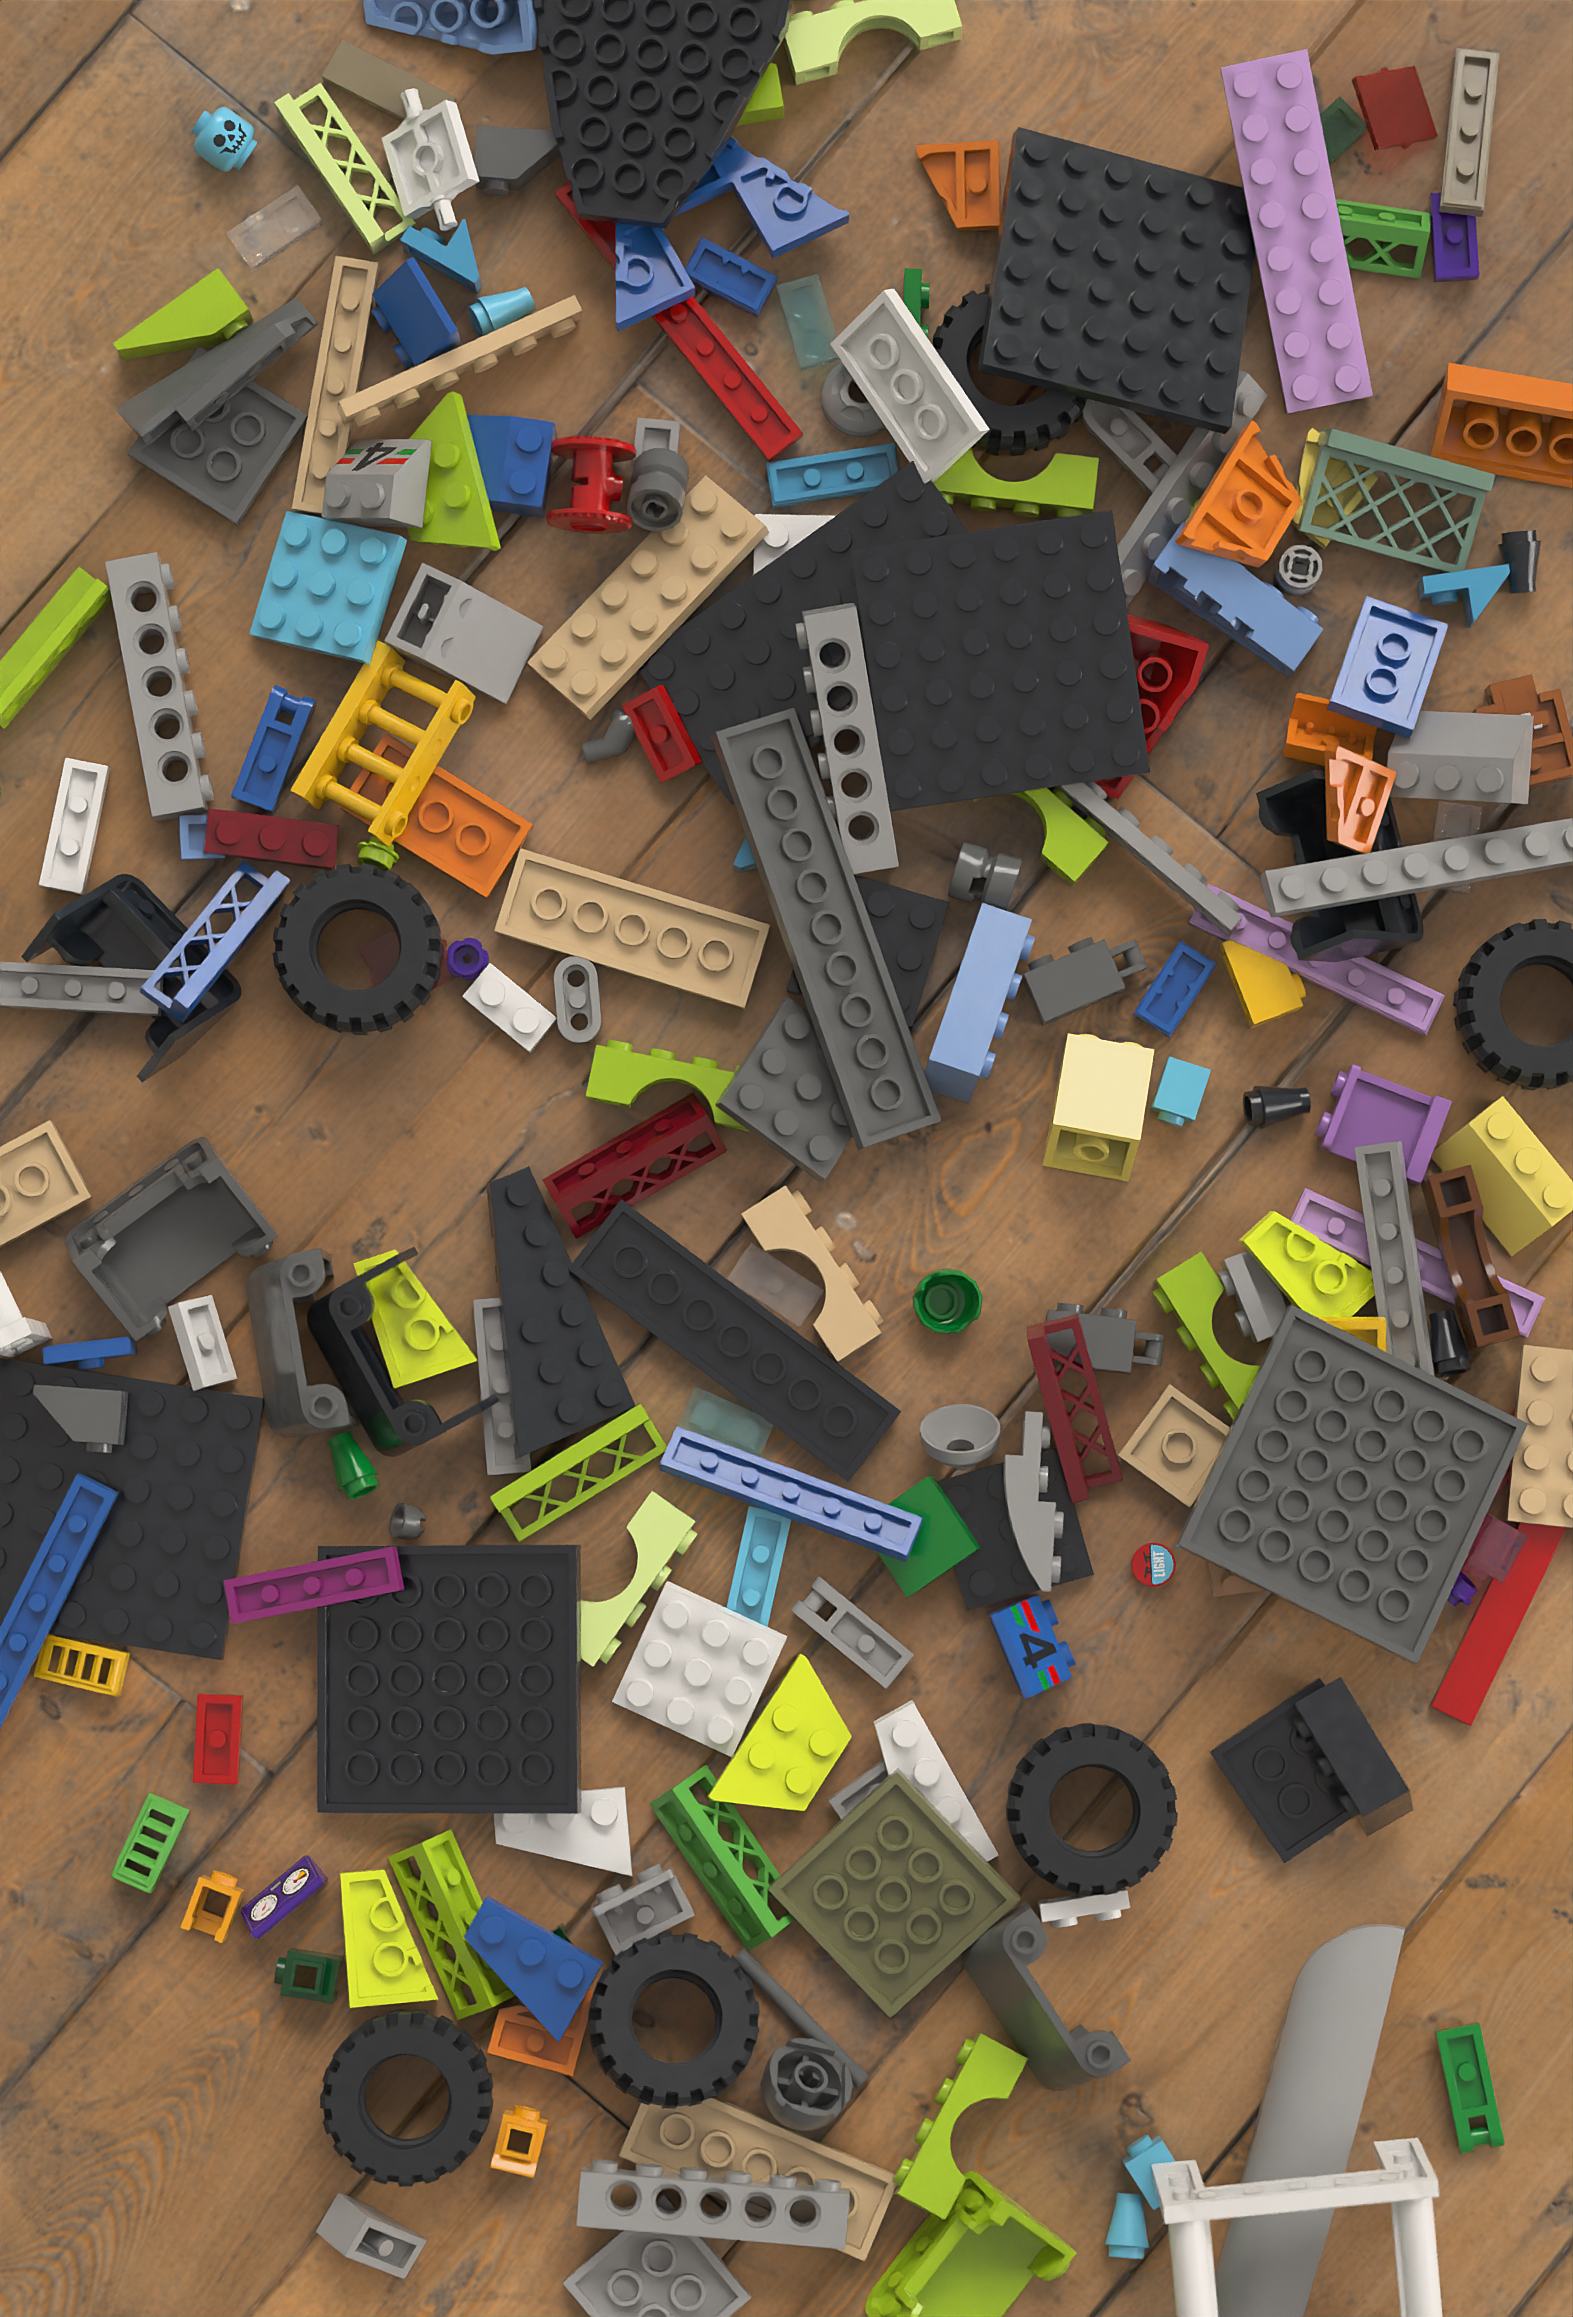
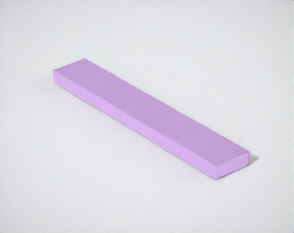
M1210 884L1206 885L1216 895L1220 891L1226 893L1240 906L1237 913L1242 916L1241 923L1228 937L1195 909L1188 925L1224 942L1232 940L1287 964L1290 973L1297 972L1301 978L1419 1034L1427 1035L1445 995L1363 956L1340 962L1298 960L1297 953L1293 949L1290 940L1293 923L1280 917L1271 918L1269 912Z
M1305 1188L1290 1221L1317 1236L1319 1240L1337 1251L1345 1253L1356 1261L1371 1267L1364 1215ZM1415 1238L1422 1291L1456 1306L1440 1250ZM1498 1276L1502 1286L1508 1292L1520 1336L1528 1338L1545 1297Z

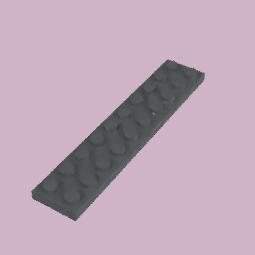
M788 709L715 732L711 735L713 745L857 1149L860 1150L940 1122L939 1112L795 709Z

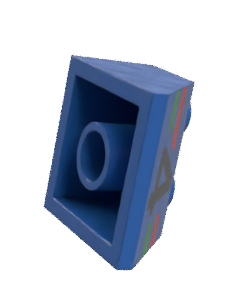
M1035 1594L988 1614L1020 1695L1024 1699L1072 1677L1069 1667L1076 1664L1066 1640L1058 1643L1052 1626L1059 1624L1049 1599L1041 1602L1039 1595Z

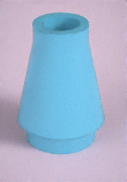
M526 287L475 299V304L468 306L471 323L479 337L516 322L528 313L535 311L534 301Z
M1116 2193V2204L1105 2245L1109 2246L1108 2257L1144 2259V2249L1149 2248L1143 2211V2195Z

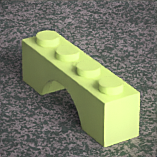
M843 0L831 5L829 11L815 15L811 11H804L790 16L788 31L783 39L795 84L799 85L837 74L839 59L845 46L855 36L867 30L885 28L897 31L909 38L919 51L961 39L962 24L955 0H864L854 3L853 0Z
M651 1491L627 1525V1529L635 1541L638 1554L637 1569L630 1584L622 1593L610 1600L601 1602L581 1600V1659L592 1667L596 1665L599 1659L607 1664L621 1644L615 1638L624 1623L631 1628L647 1607L641 1602L643 1596L650 1587L656 1591L660 1589L672 1571L671 1568L666 1566L675 1551L683 1555L698 1534L691 1529L696 1523L694 1519L654 1491Z

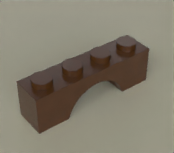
M1471 1165L1426 1177L1421 1182V1188L1468 1350L1471 1351L1520 1336L1508 1292L1502 1286L1489 1254L1483 1227V1205Z

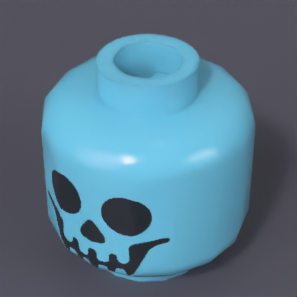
M226 107L218 108L213 115L205 110L191 130L197 136L193 147L194 152L222 172H227L233 167L239 171L258 143L253 139L254 127Z

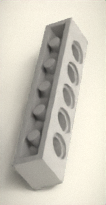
M157 552L106 561L152 817L159 823L178 819L179 815L207 814V801L214 800L209 774L202 775L199 759L206 758V752L201 732L194 733L191 716L198 715V708L194 691H186L183 674L190 673V665L186 648H178L176 632L182 631L183 628L178 605L171 606L168 590L175 589L170 563L163 564ZM144 593L155 594L157 601L150 611L140 612L136 610L135 603L140 595ZM152 635L164 637V646L160 652L156 654L144 653L143 644L148 637ZM160 677L170 678L172 680V688L167 695L156 697L151 694V686L156 679ZM169 719L179 721L180 730L174 738L162 739L159 737V727L164 721ZM177 761L187 763L188 772L184 779L178 782L167 780L166 772L172 763Z
M854 603L802 611L803 623L795 624L799 649H808L811 666L803 667V674L807 693L815 692L818 709L810 710L814 737L823 736L825 752L817 754L822 780L830 778L832 795L826 796L834 821H837L838 832L853 874L898 867L899 863L856 606ZM830 642L839 643L844 649L842 659L833 665L823 663L819 657L821 648ZM835 686H845L851 691L850 701L844 707L835 708L827 703V694ZM843 729H851L858 734L857 744L848 751L839 750L834 746L836 734ZM858 772L865 777L864 787L857 793L845 792L841 788L842 779L848 773ZM858 815H865L872 820L871 830L863 836H855L848 831L850 821Z
M592 2160L591 2167L583 2166L581 2170L576 2226L845 2249L850 2194L849 2189L841 2188V2181L815 2179L814 2186L796 2184V2177L770 2175L769 2182L753 2181L751 2173L740 2171H726L725 2178L707 2177L706 2169L682 2167L680 2174L662 2173L663 2166L646 2163L636 2164V2170L618 2169V2162L610 2160ZM620 2184L630 2185L637 2193V2200L630 2206H620L613 2200L612 2190ZM664 2188H673L681 2195L682 2203L674 2210H665L657 2203L656 2195ZM709 2192H718L724 2196L727 2205L722 2212L710 2214L701 2205L702 2197ZM753 2196H763L770 2202L771 2210L766 2216L756 2218L747 2212L745 2208L746 2202ZM801 2199L810 2201L816 2208L815 2215L805 2222L794 2219L790 2213L792 2204Z

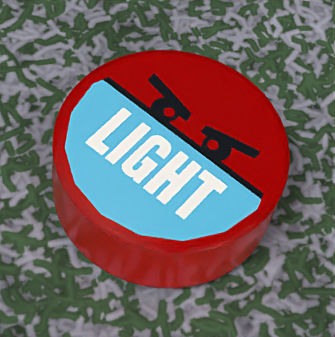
M1147 1543L1136 1550L1131 1566L1133 1574L1138 1581L1144 1585L1156 1587L1167 1583L1172 1578L1176 1568V1561L1171 1550L1165 1545Z

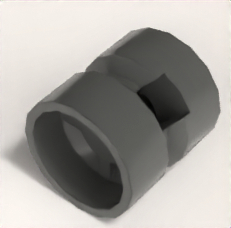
M652 448L642 452L636 458L631 478L632 486L629 489L626 507L628 516L641 528L651 531H664L673 528L680 522L690 474L689 465L681 455L665 448Z
M964 842L947 896L969 903L978 898L981 900V903L1007 911L1022 859L1003 853L990 857L987 848Z

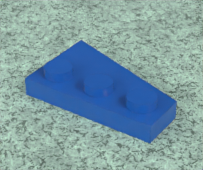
M489 1896L484 1899L464 1936L559 2043L604 1962Z

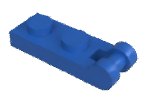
M277 685L273 687L231 797L233 799L274 814L307 725L313 716L317 702L315 699L303 696L300 699L289 695L288 689ZM281 711L294 715L291 726L277 721Z

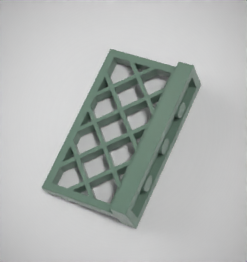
M1333 428L1321 429L1317 443L1320 449L1297 531L1447 573L1465 570L1486 492H1491L1495 474ZM1329 457L1344 461L1352 478L1333 489L1324 475ZM1354 464L1366 467L1367 469L1358 473ZM1375 471L1385 473L1393 489L1373 500L1362 479ZM1395 476L1408 480L1399 485ZM1419 482L1426 485L1433 501L1414 512L1403 490ZM1355 483L1366 505L1347 516L1336 494ZM1322 485L1326 493L1318 497ZM1436 488L1447 490L1449 492L1440 496ZM1456 494L1472 497L1468 515L1454 523L1443 502ZM1396 495L1407 516L1387 527L1376 506ZM1329 499L1340 520L1326 529L1311 525L1315 506ZM1437 506L1447 528L1428 539L1417 517ZM1370 510L1381 532L1367 540L1358 538L1350 521ZM1411 522L1422 543L1408 551L1400 550L1391 533ZM1463 525H1465V526H1464L1463 533H1462V537H1461V535H1460V533H1459V531H1458V528H1460V527H1462ZM1344 526L1348 535L1336 532L1335 530ZM1450 533L1458 545L1454 564L1440 561L1431 545ZM1384 537L1389 546L1375 542ZM1425 548L1429 557L1418 555L1416 553Z

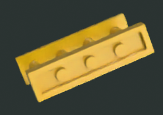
M377 640L370 665L363 664L290 791L304 803L317 810H320L324 801L331 799L373 821L368 832L382 844L390 847L394 838L400 836L404 831L410 810L457 729L469 719L476 696L463 683L457 680L454 681L450 690L446 693L404 672L403 665L406 661L392 647ZM397 687L438 708L426 731L381 708V703L390 688ZM375 724L417 746L404 769L359 746V741L368 726ZM352 761L394 783L382 806L337 783V779L347 763Z

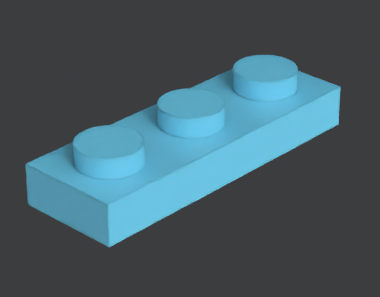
M749 1506L726 1608L768 1627L791 1519L764 1509Z

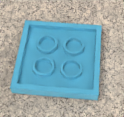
M286 511L249 634L256 639L370 665L407 540L396 534Z

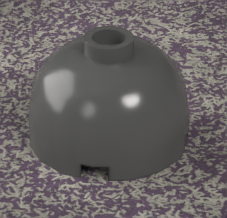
M795 2038L789 2040L785 2046L780 2047L772 2054L766 2063L761 2080L764 2104L772 2117L791 2129L810 2131L830 2124L839 2115L850 2100L853 2082L850 2069L846 2063L841 2066L839 2061L833 2057L835 2050L829 2045L814 2039Z

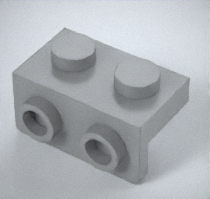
M1248 1251L1220 1262L1223 1270L1218 1272V1277L1225 1288L1226 1296L1233 1295L1239 1312L1234 1313L1242 1336L1244 1338L1250 1336L1253 1344L1274 1336L1287 1309L1277 1285Z
M660 1864L654 1865L635 1875L639 1882L636 1885L623 1891L620 1884H617L596 1895L599 1903L592 1906L591 1910L594 1917H597L615 1955H618L622 1950L625 1951L640 1939L645 1937L649 1939L695 1916V1912L672 1866L662 1870Z

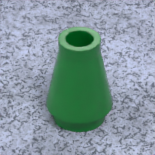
M351 1431L340 1433L327 1441L331 1452L338 1491L344 1492L347 1500L363 1497L379 1487L376 1479L379 1473L354 1440Z

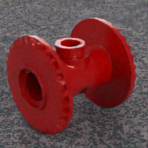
M569 436L553 440L551 453L573 460L572 481L580 485L571 488L570 508L552 510L546 513L547 524L566 531L590 534H611L630 530L632 519L629 516L610 511L612 501H620L623 488V478L621 475H615L614 470H612V463L634 459L636 457L635 446L625 441L596 436Z

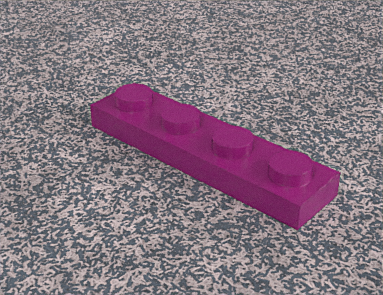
M396 1546L223 1580L231 1624L404 1590Z

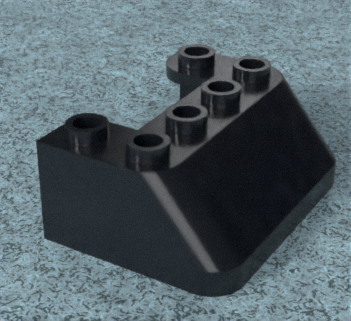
M1310 770L1256 793L1260 807L1259 818L1262 825L1277 836L1292 838L1296 866L1361 855L1327 840L1325 771ZM1390 797L1388 798L1370 853L1403 847ZM1410 893L1310 911L1312 917L1305 916L1293 923L1290 940L1293 949L1297 953L1298 960L1340 962L1402 948L1418 942L1423 937L1424 926L1416 894Z

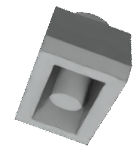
M339 2192L316 2230L320 2236L345 2257L402 2279L406 2278L427 2242L421 2235L369 2204Z

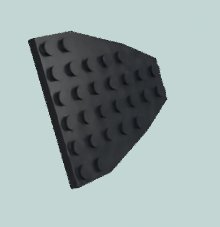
M533 0L539 29V47L542 51L545 70L543 74L551 127L562 156L564 170L571 186L577 213L581 219L666 229L726 146L788 31L793 0Z

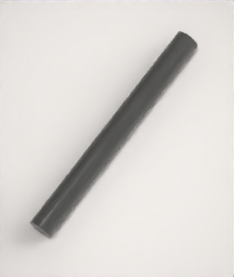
M743 1948L735 1958L742 1964L740 1968L744 1974L750 1977L751 1981L807 2038L827 2044L835 2050L833 2057L839 2061L841 2066L846 2063L851 2072L853 2085L856 2088L860 2086L869 2075Z

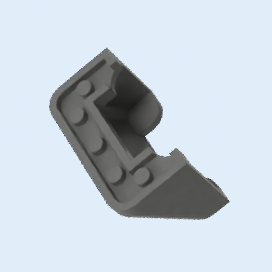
M199 1137L183 1146L80 1222L67 1235L65 1244L75 1266L135 1341H138L144 1335L149 1337L156 1334L165 1326L167 1322L165 1317L168 1313L167 1303L236 1252L240 1257L251 1256L256 1258L269 1250L273 1240L278 1235L208 1139Z
M321 1248L297 1252L256 1267L249 1274L246 1281V1293L267 1420L270 1428L276 1434L286 1438L359 1427L358 1417L351 1404H347L344 1394L337 1387L330 1384L308 1386L295 1304L316 1301V1292L321 1288L325 1278L334 1276L331 1254Z
M1025 1900L1004 1914L962 1953V1962L1021 2055L1028 2058L1027 2064L1038 2081L1049 2090L1064 2091L1109 2075L1130 2062L1131 2059L1112 2030L1110 2032H1089L1080 2024L1070 2032L1068 2031L1026 1967L1044 1952L1047 1945V1934L1033 1909Z

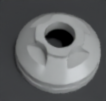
M841 362L828 374L823 384L821 394L822 407L826 417L834 427L847 435L862 437L879 433L886 426L869 401L857 403L849 397L848 388L855 380Z
M970 1404L943 1406L930 1412L921 1422L920 1437L924 1450L944 1466H953L958 1470L974 1468L976 1464L992 1455L999 1446L1001 1434L999 1420L990 1411L979 1406ZM957 1448H964V1449H968L969 1451H952V1450L957 1449Z

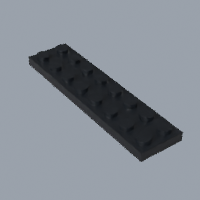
M622 1199L568 1268V1270L846 1481L852 1478L901 1413L898 1408Z

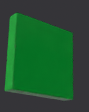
M933 1475L927 1476L887 1504L923 1518L921 1529L907 1562L877 1552L907 1598L913 1596L981 1549Z

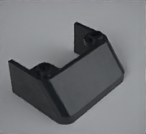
M120 874L55 912L21 957L28 963L53 947L66 962L77 966H87L98 960L105 968L156 970L188 928L140 879L129 874ZM203 944L188 945L184 950L186 965H201L208 956V949ZM178 959L171 966V968L179 967ZM227 969L224 970L183 1023L179 1022L162 1008L161 1016H152L155 1021L146 1030L145 1039L154 1055L137 1075V1078L142 1083L182 1057L240 999L242 994L241 986ZM181 976L164 977L163 994L173 1000L183 987Z
M415 1247L393 1256L315 1301L307 1313L308 1327L373 1446L378 1452L389 1457L400 1456L499 1402L496 1394H493L442 1422L435 1409L429 1403L423 1400H411L404 1403L397 1389H394L390 1376L361 1326L371 1318L374 1312V1299L366 1283L417 1256L418 1252Z

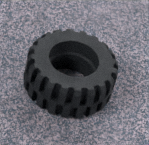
M986 284L984 292L977 294L972 290L962 297V303L958 307L951 306L944 315L942 325L937 326L932 345L990 429L976 442L986 447L985 453L998 455L999 450H1009L1011 456L1024 455L1025 449L1034 448L1038 452L1047 448L1049 441L1052 439L1060 440L1069 432L1071 424L1077 422L1080 418L1087 399L1046 388L1040 397L1031 402L1021 405H1004L988 399L979 392L971 379L970 361L975 349L982 342L990 291V284Z
M350 864L337 865V870L326 873L325 870H322L312 875L314 878L312 882L306 886L301 883L292 892L295 897L289 905L284 903L279 913L281 917L279 927H274L272 940L275 942V952L272 953L274 966L278 970L280 976L278 979L283 989L309 1018L339 1033L346 1031L352 1032L354 1035H367V1032L377 1030L381 1033L391 1030L392 1025L401 1020L405 1023L414 1016L413 1012L421 1004L424 1006L431 997L430 991L434 983L438 984L441 974L440 962L443 959L441 931L430 906L411 883H407L400 875L390 870L383 871L378 869L376 865L362 864V867H352ZM354 909L370 910L383 916L394 927L399 940V957L394 970L382 983L366 990H350L336 985L324 974L318 960V942L326 925L341 913Z
M1533 919L1529 923L1521 924L1519 922L1508 926L1505 930L1492 936L1474 952L1458 978L1460 983L1458 990L1454 992L1453 1006H1457V1016L1454 1018L1456 1031L1461 1030L1465 1040L1461 1044L1467 1054L1472 1052L1479 1062L1476 1065L1485 1073L1488 1071L1498 1076L1497 1081L1508 1086L1513 1083L1520 1085L1521 1089L1534 1091L1538 1088H1547V1090L1560 1088L1565 1084L1573 1083V1031L1564 1040L1556 1044L1547 1046L1528 1044L1516 1037L1507 1027L1499 1004L1501 991L1508 978L1514 972L1526 966L1536 964L1550 966L1563 973L1573 984V929H1571V923L1560 920L1556 923H1547L1546 919Z
M1084 1723L1053 1731V1734L1037 1741L1027 1755L1021 1758L1016 1766L1017 1769L1013 1779H1010L1007 1791L1006 1818L1009 1824V1832L1021 1857L1040 1878L1045 1879L1054 1887L1063 1891L1068 1890L1084 1896H1091L1092 1894L1110 1895L1118 1893L1117 1890L1124 1887H1133L1141 1882L1140 1879L1149 1871L1153 1872L1160 1864V1858L1165 1850H1169L1173 1841L1171 1837L1174 1826H1177L1178 1813L1176 1812L1175 1804L1177 1796L1175 1787L1169 1778V1772L1163 1762L1155 1755L1154 1751L1144 1742L1116 1727L1105 1724ZM1085 1767L1103 1768L1117 1775L1127 1786L1133 1802V1816L1127 1832L1114 1845L1098 1851L1080 1850L1064 1842L1056 1833L1050 1818V1801L1058 1783L1069 1773Z
M672 1932L659 1933L657 1937L650 1939L645 1937L634 1942L631 1947L625 1951L622 1950L612 1959L610 1965L600 1976L592 1995L588 2013L589 2040L592 2051L595 2052L599 2061V2067L605 2076L608 2075L613 2080L615 2087L624 2094L632 2095L637 2098L638 2102L646 2105L655 2104L662 2106V2108L676 2109L679 2106L688 2105L691 2107L698 2105L711 2097L714 2098L735 2081L752 2056V2051L758 2039L759 2002L755 1999L754 1985L750 1977H746L740 1968L742 1964L733 1955L730 1957L721 1950L722 1946L712 1940L706 1942L698 1939V1935L695 1934L672 1935ZM670 1978L683 1979L701 1988L713 2005L716 2019L715 2031L706 2049L693 2059L679 2063L663 2062L647 2054L638 2044L631 2023L632 2010L639 1995L651 1984Z
M403 2009L389 2011L386 2015L373 2017L354 2030L332 2056L333 2058L326 2068L322 2080L324 2087L323 2092L320 2094V2108L324 2110L325 2116L322 2122L326 2134H331L335 2142L333 2148L340 2157L345 2155L352 2162L350 2167L359 2174H362L364 2171L374 2176L373 2181L385 2185L388 2181L399 2183V2187H412L414 2183L423 2181L425 2184L438 2180L440 2176L447 2172L452 2173L460 2167L462 2162L478 2146L488 2126L493 2108L492 2073L488 2072L486 2066L487 2059L482 2049L478 2050L472 2042L473 2037L465 2029L461 2031L452 2024L453 2020L443 2015L439 2018L430 2015L429 2011L415 2009L414 2012H403ZM401 2055L418 2056L434 2064L444 2076L449 2090V2106L443 2121L429 2134L415 2139H400L385 2133L374 2123L366 2105V2088L372 2073L386 2060Z

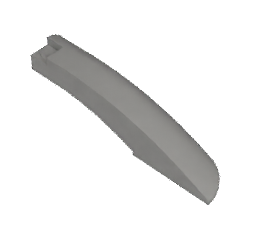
M1368 1924L1350 1928L1346 1933L1337 1936L1327 1943H1322L1303 1964L1295 1980L1271 2059L1269 2074L1240 2184L1345 2173L1383 2026L1405 1931L1404 1927L1388 1924ZM1335 2207L1231 2217L1214 2274L1218 2317H1303Z

